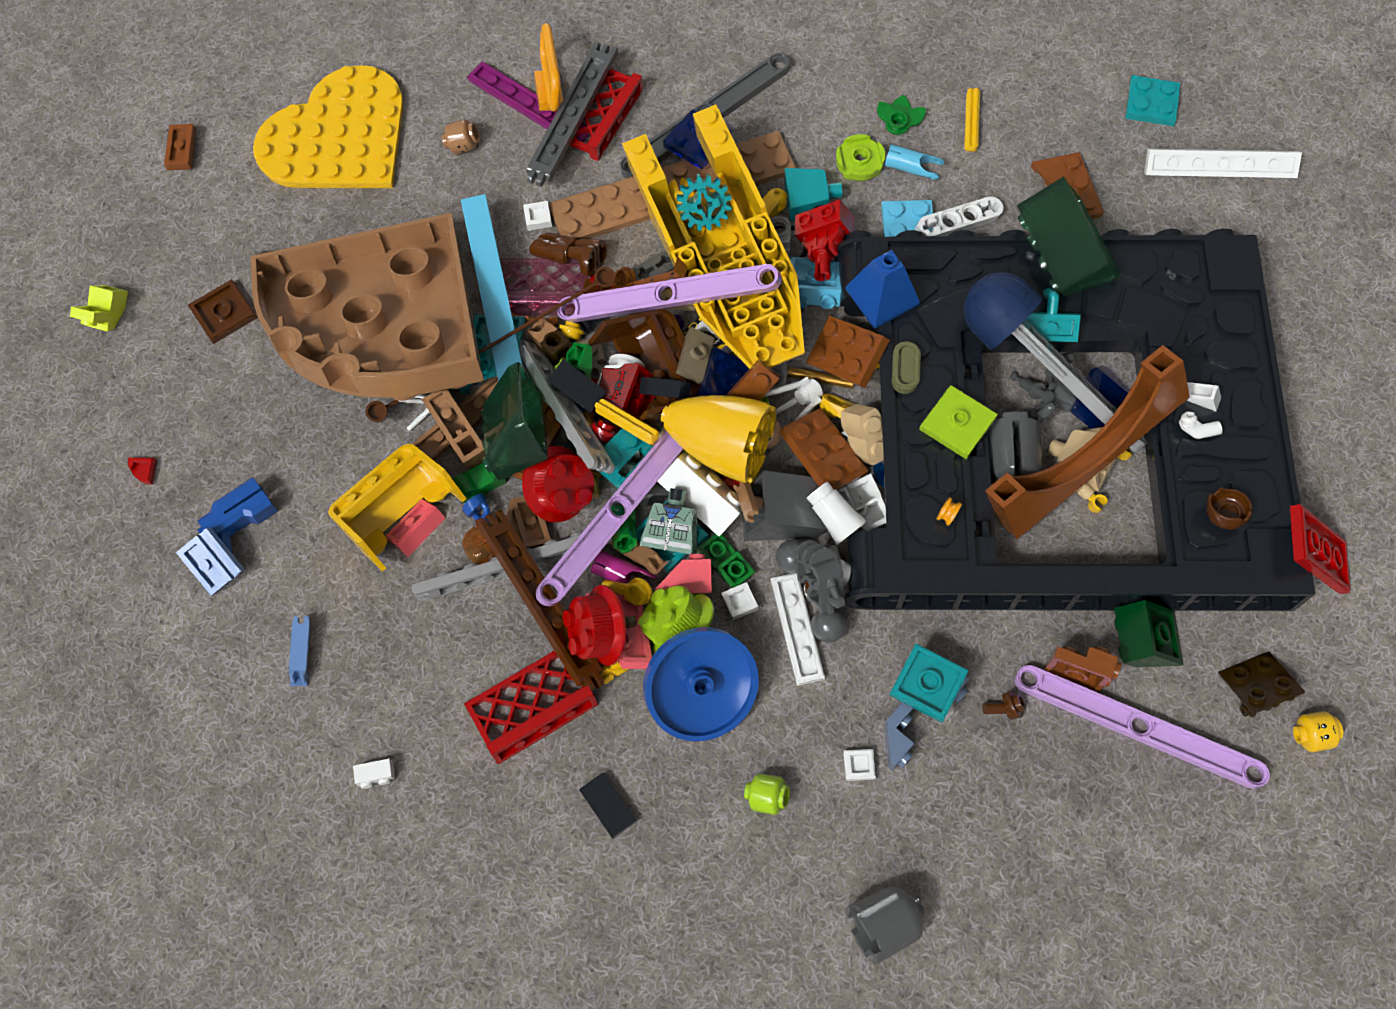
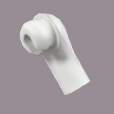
M1193 412L1183 413L1179 420L1181 429L1195 439L1222 434V426L1219 421L1202 424L1197 420V416Z

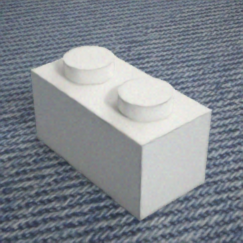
M390 759L353 766L355 784L359 787L361 786L362 789L371 788L372 784L375 783L386 785L390 783V780H395L393 761Z

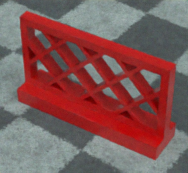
M610 69L601 85L607 84L609 91L596 94L593 102H596L598 109L586 113L583 120H585L587 127L577 130L569 146L589 153L591 159L599 161L643 91L641 75L633 73L630 77ZM617 81L625 83L622 88L615 90L611 86V83ZM612 97L614 101L612 105L601 107L600 100ZM601 115L602 121L600 123L590 125L588 118ZM590 133L591 138L586 144L578 141L576 136Z
M555 651L464 703L490 754L498 765L598 705L588 685L585 687L580 685L582 688L572 694L563 692L566 680H572L566 668H564L563 672L550 670L552 661L559 658ZM533 672L542 674L538 687L525 685L527 676ZM548 676L561 678L557 691L544 688ZM508 687L517 689L513 702L500 700L502 691ZM523 690L536 693L532 706L519 703ZM542 694L555 696L553 705L547 709L538 707ZM482 702L492 704L488 717L477 715L474 707ZM498 705L511 707L507 721L494 718ZM517 709L530 711L525 722L521 724L513 722ZM481 721L486 722L485 727H483ZM491 725L505 726L502 735L491 741L488 736Z

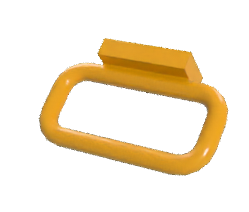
M544 23L541 26L540 32L542 71H534V81L539 111L551 110L556 112L563 102L560 72L552 29L548 23Z

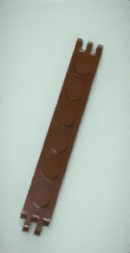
M500 509L495 511L494 515L491 513L486 515L485 520L482 517L476 519L477 528L577 686L582 685L583 687L588 685L592 692L595 691V687L600 688L604 686V681L600 675L603 671L596 658L581 659L577 655H571L568 646L567 627L563 623V612L565 609L560 601L553 606H544L537 600L536 589L545 577L504 512ZM550 585L543 587L542 592L545 598L553 600L557 597Z

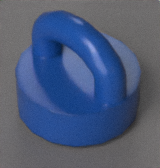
M479 493L463 505L462 511L468 518L473 517L475 521L481 517L485 520V516L490 514V507L488 505L490 501L483 493ZM483 509V515L480 516L478 512Z

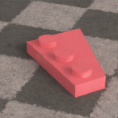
M616 593L623 609L624 618L635 616L637 620L636 627L626 628L625 646L618 662L622 669H647L652 658L649 638L642 632L638 624L639 618L644 613L643 605H634L627 601L624 595Z

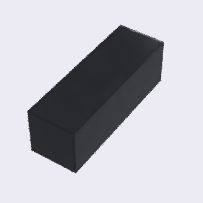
M641 377L639 394L686 399L689 398L691 383Z

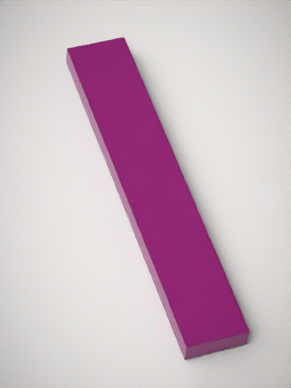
M483 61L467 76L469 82L545 129L549 128L557 111L552 112L551 110L539 111L537 94ZM581 123V125H580V127H579L578 129L583 128V127H587V125L584 124V123ZM590 133L576 136L577 140L584 142L590 136Z

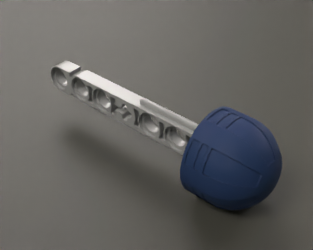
M992 273L978 280L969 290L964 304V315L970 330L990 350L1013 334L1091 412L1106 424L1117 409L1026 321L1043 298L1026 281L1011 273ZM1142 436L1129 449L1135 453L1147 444L1145 437Z

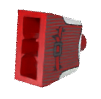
M638 363L606 365L602 369L600 378H592L591 380L606 391L601 399L609 401L638 418L646 396L639 394L641 377L652 378L653 374Z

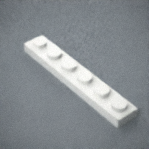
M1147 148L1144 173L1145 175L1298 178L1302 152Z

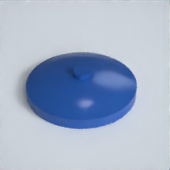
M712 627L688 629L668 639L652 656L644 675V700L655 722L671 736L686 741L715 739L739 725L751 710L758 692V669L750 651L734 635Z

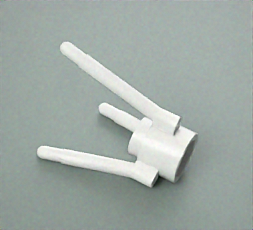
M805 377L798 382L771 389L766 393L765 397L797 388L795 397L776 409L777 415L797 402L801 405L807 404L808 406L795 419L797 420L807 415L816 405L821 403L820 397H822L823 391L820 384L814 379L809 380L808 377Z

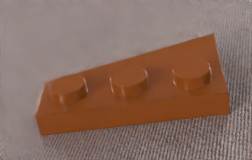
M1079 152L1032 162L1031 168L1035 173L1038 172L1044 179L1046 186L1057 194L1060 202L1077 222L1103 216L1104 211Z

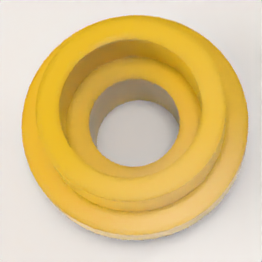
M566 321L565 325H559L560 332L569 339L579 341L581 335H584L585 331L580 330V324Z

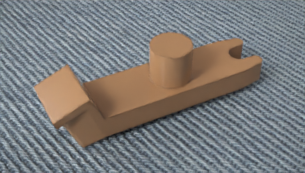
M755 480L752 483L748 481L746 483L739 482L740 485H733V488L737 494L745 520L754 523L753 516L754 514L758 515V510L763 505V499L754 496L752 492Z
M638 542L631 552L621 553L630 558L633 563L645 566L651 574L655 575L667 564L657 552L648 547L640 546Z

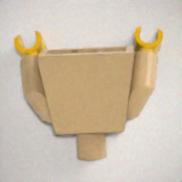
M1103 427L1084 431L1074 430L1066 443L1053 440L1049 446L1048 453L1051 456L1058 457L1057 461L1059 463L1083 447ZM1125 450L1118 458L1128 460L1132 454ZM1116 459L1075 491L1084 500H1089L1088 508L1094 513L1101 512L1100 507L1095 504V500L1099 501L1102 505L1107 504L1106 496L1102 494L1095 495L1094 491L1099 492Z

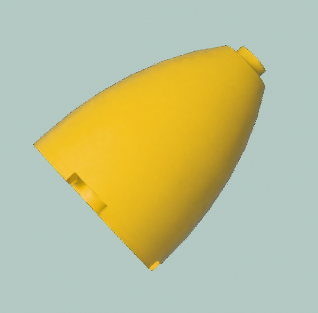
M698 396L672 402L669 407L665 406L661 414V422H664V428L673 440L697 461L728 478L742 483L747 481L752 483L759 474L766 459L764 453L769 443V437H773L776 423V407L766 402L737 396Z

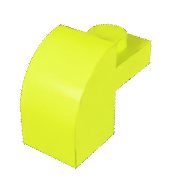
M90 285L88 304L86 306H71L70 317L80 319V323L85 326L107 332L111 331L116 327L126 308L128 291L108 285Z

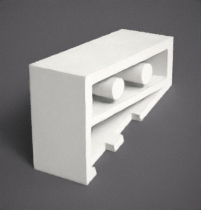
M686 451L673 462L657 481L667 491L670 488L686 490L684 506L696 509L697 517L718 536L742 512L737 494L725 484L714 470L697 461Z

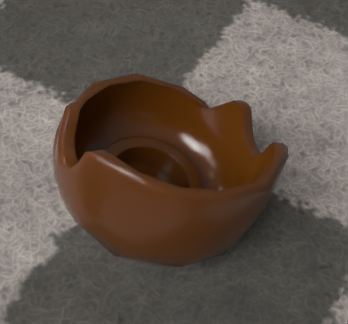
M1221 487L1215 493H1210L1208 496L1206 514L1211 523L1221 529L1232 530L1242 527L1250 520L1253 514L1252 503L1247 495L1236 489H1224Z

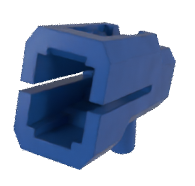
M252 477L212 504L211 511L197 520L201 526L197 530L199 533H202L205 528L211 527L232 553L230 539L232 535L250 523L260 524L277 513L278 510L271 500L268 499L260 484Z

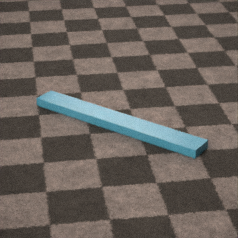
M482 194L461 199L490 343L515 330L489 206L486 195ZM516 334L492 347L499 383L526 378Z

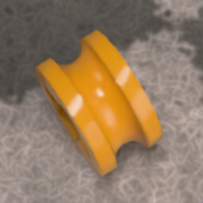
M948 497L936 519L945 520L946 525L949 526L962 504L959 502L955 504L952 502V498Z

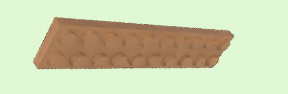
M779 131L736 144L756 186L784 177L785 168H796ZM706 154L661 167L667 184L669 185V182L674 179L677 182L679 191H681L680 180L682 177L685 179L691 178L694 182L697 180V174H700L701 178L705 179L709 173L712 181L716 179ZM634 176L548 203L560 236L591 239L650 220L647 205Z

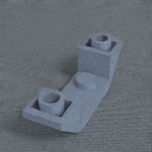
M965 677L954 699L957 704L968 692L965 688L969 681L968 677ZM904 703L900 704L884 725L888 767L892 771L897 765L903 768L913 756L910 750L914 743L898 730L900 728L903 731L914 718L910 715L914 708Z

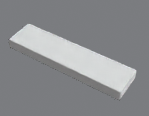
M787 574L771 578L770 581L797 686L825 680L802 587L797 579V574Z

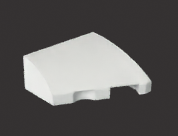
M872 474L838 491L846 502L867 521L861 526L864 530L872 531V528L886 527L885 499Z

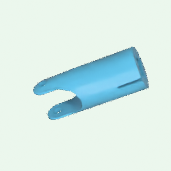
M891 144L885 166L937 180L939 179L937 174L924 170L921 165L928 162L943 165L944 161L934 156Z

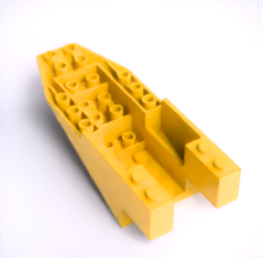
M717 105L693 114L697 137L716 178L719 177L721 180L719 186L726 184L728 190L725 193H730L732 197L730 201H727V203L731 204L732 209L725 210L728 219L720 218V227L715 223L711 224V231H708L706 225H703L701 231H698L697 224L690 228L688 227V222L681 220L670 195L666 177L646 134L622 143L628 165L647 205L652 224L673 266H675L676 259L679 257L688 267L686 277L763 264H770L781 273L782 281L776 290L694 303L693 306L699 318L749 369L758 359L771 368L805 354L797 273L766 212L764 201ZM715 189L709 190L712 193L717 192ZM702 193L701 204L704 207V211H707V201ZM720 207L715 208L711 216L714 215ZM767 271L763 274L762 283L764 285L771 284L774 281V272Z

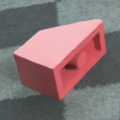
M690 554L689 560H682L655 588V591L658 589L666 590V588L680 585L686 587L692 594H712L711 559H705V554Z

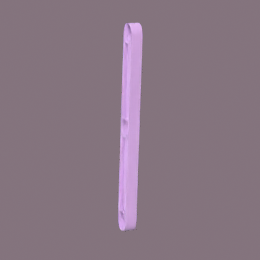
M763 264L582 294L558 308L557 313L560 318L574 323L776 290L781 284L782 276L774 266ZM767 271H773L775 274L774 281L771 284L764 285L762 283L763 274ZM670 287L673 291L672 297L667 301H662V291ZM569 297L563 298L560 302L566 300ZM574 303L576 307L574 314L566 316V306Z
M667 431L664 432L538 585L536 597L541 604L553 606L564 597L683 450ZM612 503H621L625 509L624 515H615L611 510ZM545 585H552L556 588L557 597L555 599L549 600L544 597L542 590Z
M1032 665L1023 666L1015 675L1017 688L1026 694L1247 788H1260L1270 778L1269 769L1259 760ZM1025 672L1032 673L1036 678V684L1031 687L1024 685L1021 681V674ZM1134 719L1143 720L1147 726L1146 733L1139 734L1135 732L1132 728V721ZM1248 767H1255L1259 770L1261 774L1259 782L1256 783L1249 780L1246 774Z

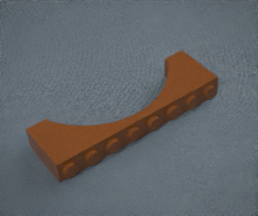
M1162 345L1141 362L1138 376L1120 407L1104 427L1083 447L1063 461L1040 472L1022 476H1011L1006 473L985 490L999 523L1018 539L1189 399L1184 361Z

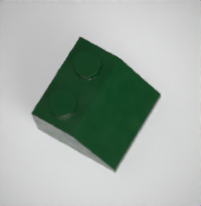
M1147 600L1114 608L1116 616L1114 625L1120 642L1118 652L1123 664L1133 667L1183 665L1174 610Z

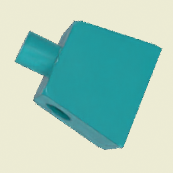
M784 169V187L787 193L786 200L790 221H795V215L828 204L831 198L842 197L841 182L827 184L826 174L822 169Z

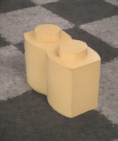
M857 403L842 410L841 424L843 430L848 435L847 443L861 462L875 465L883 461L882 418L876 408Z

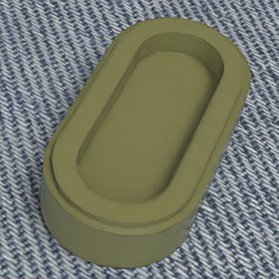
M900 342L895 346L892 355L891 383L893 388L902 394L914 392L920 381L921 352L919 347L913 342Z

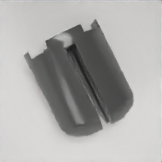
M1014 411L1002 413L1003 418L995 420L987 430L992 483H995L1006 473L1014 476V469L1016 476L1029 475L1043 470L1039 417L1036 421L1035 419L1028 418V412Z

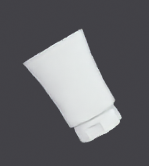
M828 481L807 497V500L813 505L812 509L820 517L836 545L867 522L846 502L837 489L833 490Z

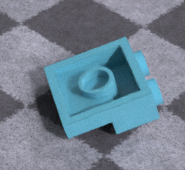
M790 257V261L798 276L800 308L808 305L821 306L824 309H831L834 306L840 307L841 284L839 262H836L835 259L830 262V279L826 280L825 278V281H817L814 278L815 263L811 262L807 257Z

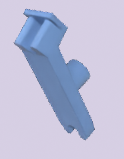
M294 616L289 660L290 686H308L311 629L308 616L304 617L302 624H299L297 616Z

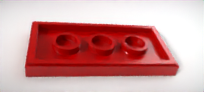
M1301 504L1290 506L1294 561L1308 572H1312L1315 577L1338 594L1350 593L1346 540Z

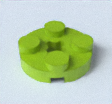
M864 134L852 135L843 140V144L837 148L835 161L838 170L845 179L865 181L880 175L884 166L885 150L879 141L876 143L870 140V136ZM857 155H861L862 158L866 159L859 161L856 159Z

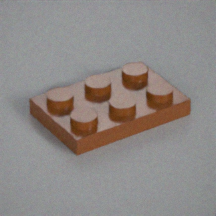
M829 315L806 363L862 388H866L890 340L882 335Z
M822 408L783 426L779 431L780 435L819 487L828 481L833 490L837 489L839 491L864 477L869 472Z

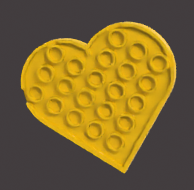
M344 66L330 73L313 88L307 104L289 105L274 113L260 126L253 145L254 157L260 170L271 181L293 188H393L404 106L398 84L388 73L373 66Z

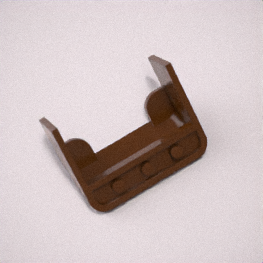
M657 309L604 320L588 341L590 346L612 341L620 354L639 356V359L645 365V369L650 373H653V370L666 371L665 379L691 383L689 398L709 396V388L705 379L698 384L676 374L685 337L675 316L666 309ZM653 400L638 419L653 428L663 426L664 422H661V414L665 406L669 407L670 404L664 405L658 400Z

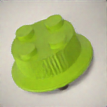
M672 586L671 588H666V590L658 589L652 594L651 602L643 611L644 613L639 618L638 624L642 632L649 638L651 654L654 655L660 646L674 635L688 629L709 627L714 615V606L706 595L701 593L692 594L684 586Z

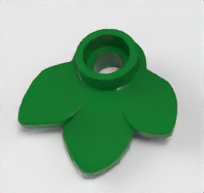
M905 95L897 98L891 105L880 101L877 106L879 118L885 122L887 131L894 135H902L908 131L909 127L919 125L926 113L925 107L911 108Z

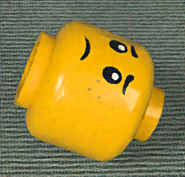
M1319 711L1299 716L1296 726L1293 728V736L1295 741L1301 744L1305 750L1314 753L1337 747L1343 738V728L1337 717H1333L1329 712Z

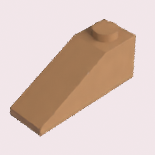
M447 389L432 392L422 399L468 470L480 465L485 457L491 455Z

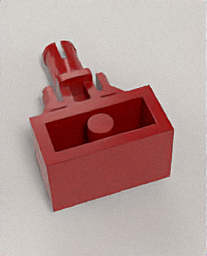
M840 199L795 215V237L808 251L809 260L815 263L814 278L817 281H825V278L826 280L830 279V262L834 260V255H838V244L844 240L845 235L854 231V215Z

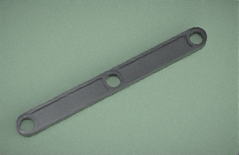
M783 53L771 55L651 138L649 142L658 162H662L697 137L693 118L694 113L717 105L722 117L725 118L785 76L790 69L789 57ZM776 62H782L786 66L778 69L775 68L773 64ZM625 156L620 163L621 174L625 178L633 177V174L625 170V167L628 165Z

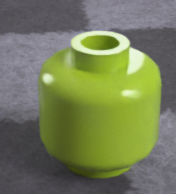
M758 773L751 782L746 783L744 798L748 800L752 811L777 815L788 806L790 787L786 785L782 777Z

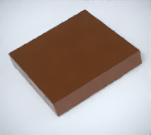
M232 279L188 304L213 344L258 318Z

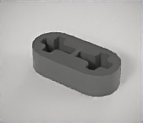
M663 251L639 264L634 269L636 281L645 279V277H641V273L649 274V277L673 271L674 266L667 252ZM662 261L670 262L671 266L662 265Z

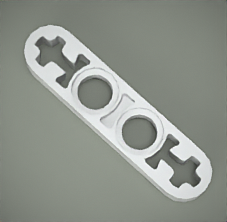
M996 197L982 198L924 216L919 220L914 230L922 232L925 236H948L954 231L970 230L996 221L1003 212V204ZM964 212H971L975 216V220H968ZM943 218L952 220L954 227L946 226L943 223Z

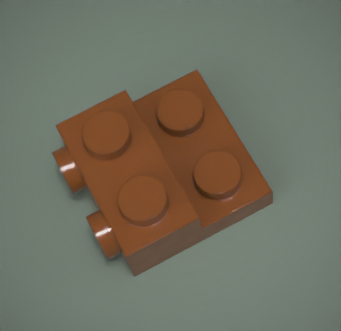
M1057 647L1046 661L1043 670L1098 693L1104 686L1109 687L1112 679L1117 678L1121 669V663L1117 662L1119 657L1111 655L1109 650L1102 647H1089L1083 655H1079L1077 650L1070 647Z

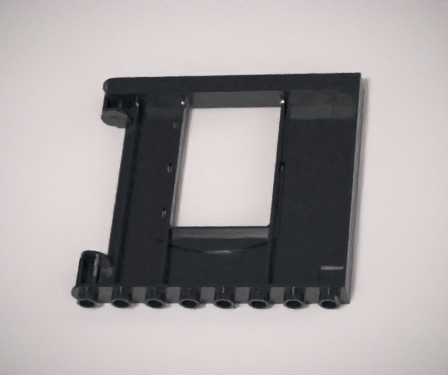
M1224 228L1213 230L1206 235H1184L1178 229H1165L1154 235H1132L1128 230L1115 229L1104 233L1102 236H1080L1075 230L1065 229L1054 232L1050 236H1028L1022 230L1005 231L999 236H977L969 230L954 231L948 236H925L920 231L908 230L899 233L896 237H874L868 231L858 230L845 235L844 241L838 244V255H834L836 262H839L841 284L840 307H844V312L847 315L865 317L846 291V286L873 259L890 250L895 253L904 265L920 301L918 306L878 327V334L890 340L879 361L886 528H872V531L855 532L847 538L848 564L851 566V573L848 581L849 592L844 595L846 606L858 610L1115 611L1114 608L1147 600L1174 611H1295L1315 595L1312 572H1308L1296 563L1293 556L1290 506L1301 503L1256 235H1236L1235 231ZM1006 272L1022 278L1043 298L1033 312H1047L1048 299L1043 296V291L1046 288H1052L1059 294L1058 313H1078L1081 315L1078 342L1048 341L1058 352H1128L1134 356L1136 375L1138 376L1141 362L1164 345L1184 361L1187 382L1219 386L1221 400L1217 412L1185 401L1144 435L1147 441L1145 450L1159 564L1001 563L998 561L996 556L993 507L985 492L991 486L988 433L986 432L976 445L975 456L969 455L965 459L919 430L920 425L950 385L985 406L982 353H1031L1013 334L990 350L970 330L964 315L965 299L971 287L984 276L992 273ZM903 341L915 343L921 352L920 381L917 389L909 394L897 392L891 383L893 351L895 346ZM965 369H969L970 379H965ZM1193 412L1197 416V420L1202 424L1219 421L1222 426V434L1195 439L1181 429L1179 420L1183 413ZM1159 444H1161V447H1162V455H1161V456H1160V452H1159ZM1223 487L1224 489H1236L1246 494L1252 503L1253 509L1250 520L1242 527L1232 530L1221 529L1211 523L1206 514V504L1210 493L1213 494ZM948 497L952 498L953 503L957 504L959 502L962 504L949 526L946 525L945 520L936 519ZM976 524H980L981 537H975Z

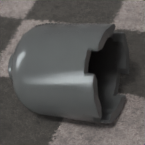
M888 887L845 908L846 918L852 917L856 926L851 932L865 957L870 955L874 957L872 959L874 965L916 942L923 933L922 915L924 914V908L917 897L912 898L908 892L900 887Z

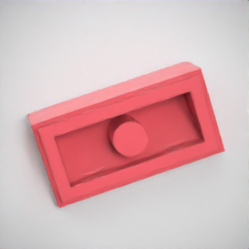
M421 499L386 535V538L409 557L445 520V517L437 507Z

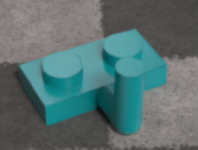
M1046 288L1043 291V296L1048 299L1047 312H1032L1026 321L1047 341L1078 342L1081 315L1078 313H1058L1059 294L1052 288Z

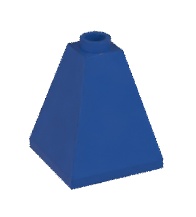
M892 250L873 259L846 286V291L874 329L920 304L904 265Z

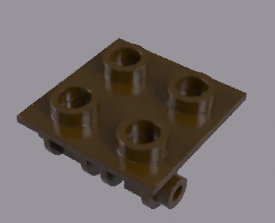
M1269 651L1218 672L1221 678L1243 702V705L1240 706V712L1244 717H1254L1258 712L1263 710L1269 711L1272 707L1276 708L1280 703L1287 700L1293 701L1295 697L1305 693V690Z

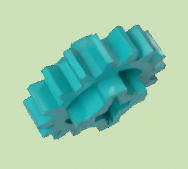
M709 173L705 179H702L700 174H697L696 181L693 182L691 178H688V186H680L683 195L679 194L676 196L677 201L682 202L676 205L677 211H684L680 217L682 221L689 219L688 227L691 228L694 224H697L698 231H701L703 225H706L708 231H711V224L715 223L720 227L719 219H728L725 210L732 209L731 204L727 203L732 197L730 193H725L728 190L726 184L719 186L721 182L719 177L712 181ZM706 187H711L715 189L717 192L712 193L709 190H707ZM697 189V191H696V193L694 194V196L688 198L689 195H690V193H691L693 190ZM701 193H703V194H704V198H706V201H707V206H706L707 211H704V207H702V204H701V199H702ZM720 207L718 211L711 216L714 209ZM696 212L703 218L696 217L692 213Z

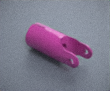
M602 550L595 557L591 567V572L602 578L626 584L631 581V575L635 571L656 578L649 571Z

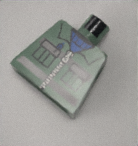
M670 488L667 504L654 502L640 541V546L686 554H697V510L684 507L686 490Z

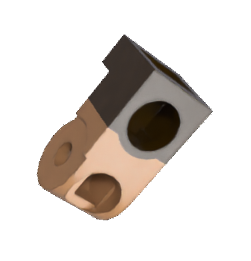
M541 318L526 330V334L531 342L536 344L538 349L545 353L554 366L559 364L560 359H566L567 352L572 347L571 342L551 323Z

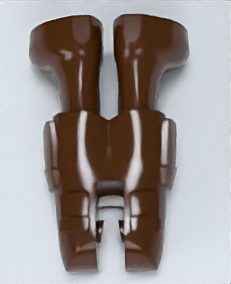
M546 232L542 233L531 243L529 252L535 257L561 264H570L572 259L579 261L581 273L584 276L592 277L595 273L596 265L602 266L606 259L607 246L605 241L600 239H579L578 237L560 236L555 233Z

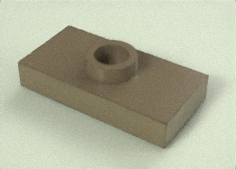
M691 327L686 334L676 374L700 384L704 379L714 337Z

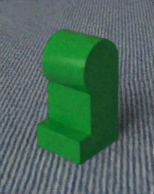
M492 454L485 457L480 465L469 471L462 472L452 479L466 497V500L462 503H466L479 493L485 495L507 483Z

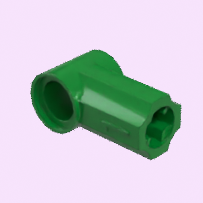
M622 504L611 506V510L615 515H624L625 509ZM634 510L612 536L614 549H618L621 553L631 552L637 546Z

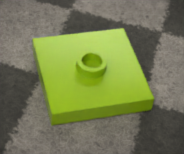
M950 385L920 425L919 430L967 459L995 421L998 414Z

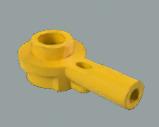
M634 578L628 584L610 580H603L602 585H607L615 593L624 595V598L634 605L647 604L650 602L653 594L649 583L642 578Z

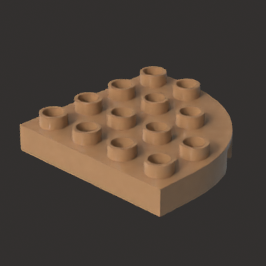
M452 213L251 256L252 294L259 321L276 353L290 368L307 380L329 390L348 395L394 398L399 401L409 400L420 394L449 388L458 389L467 384L484 381L460 241Z

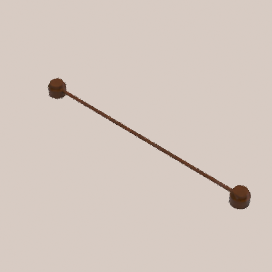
M600 267L594 275L595 283L479 350V355L595 286L601 289L611 288L615 283L614 271L609 267ZM395 399L387 405L380 401H372L366 407V416L374 423L384 422L389 414L388 408L399 401Z

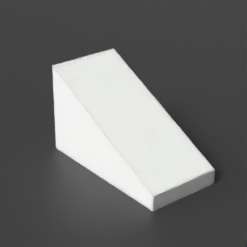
M1187 382L1190 398L1186 401L1217 412L1221 400L1219 386Z

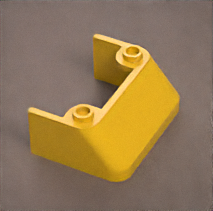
M405 444L395 450L330 506L328 514L354 544L383 572L386 567L376 555L380 554L387 544V538L383 534L385 530L423 498L428 502H438L443 500L449 492L461 502H464L466 497L444 468L415 445Z

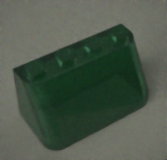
M1064 176L1016 205L1020 212L1017 218L1025 230H1029L1031 236L1028 237V240L1035 251L1039 250L1042 255L1039 258V262L1046 273L1050 271L1053 279L1049 280L1053 290L1058 294L1062 293L1064 296L1112 282L1121 277V273L1084 202Z
M516 362L507 367L485 400L483 410H481L484 419V425H482L484 434L482 445L485 451L483 463L489 473L493 472L499 481L548 459L542 395L522 364Z

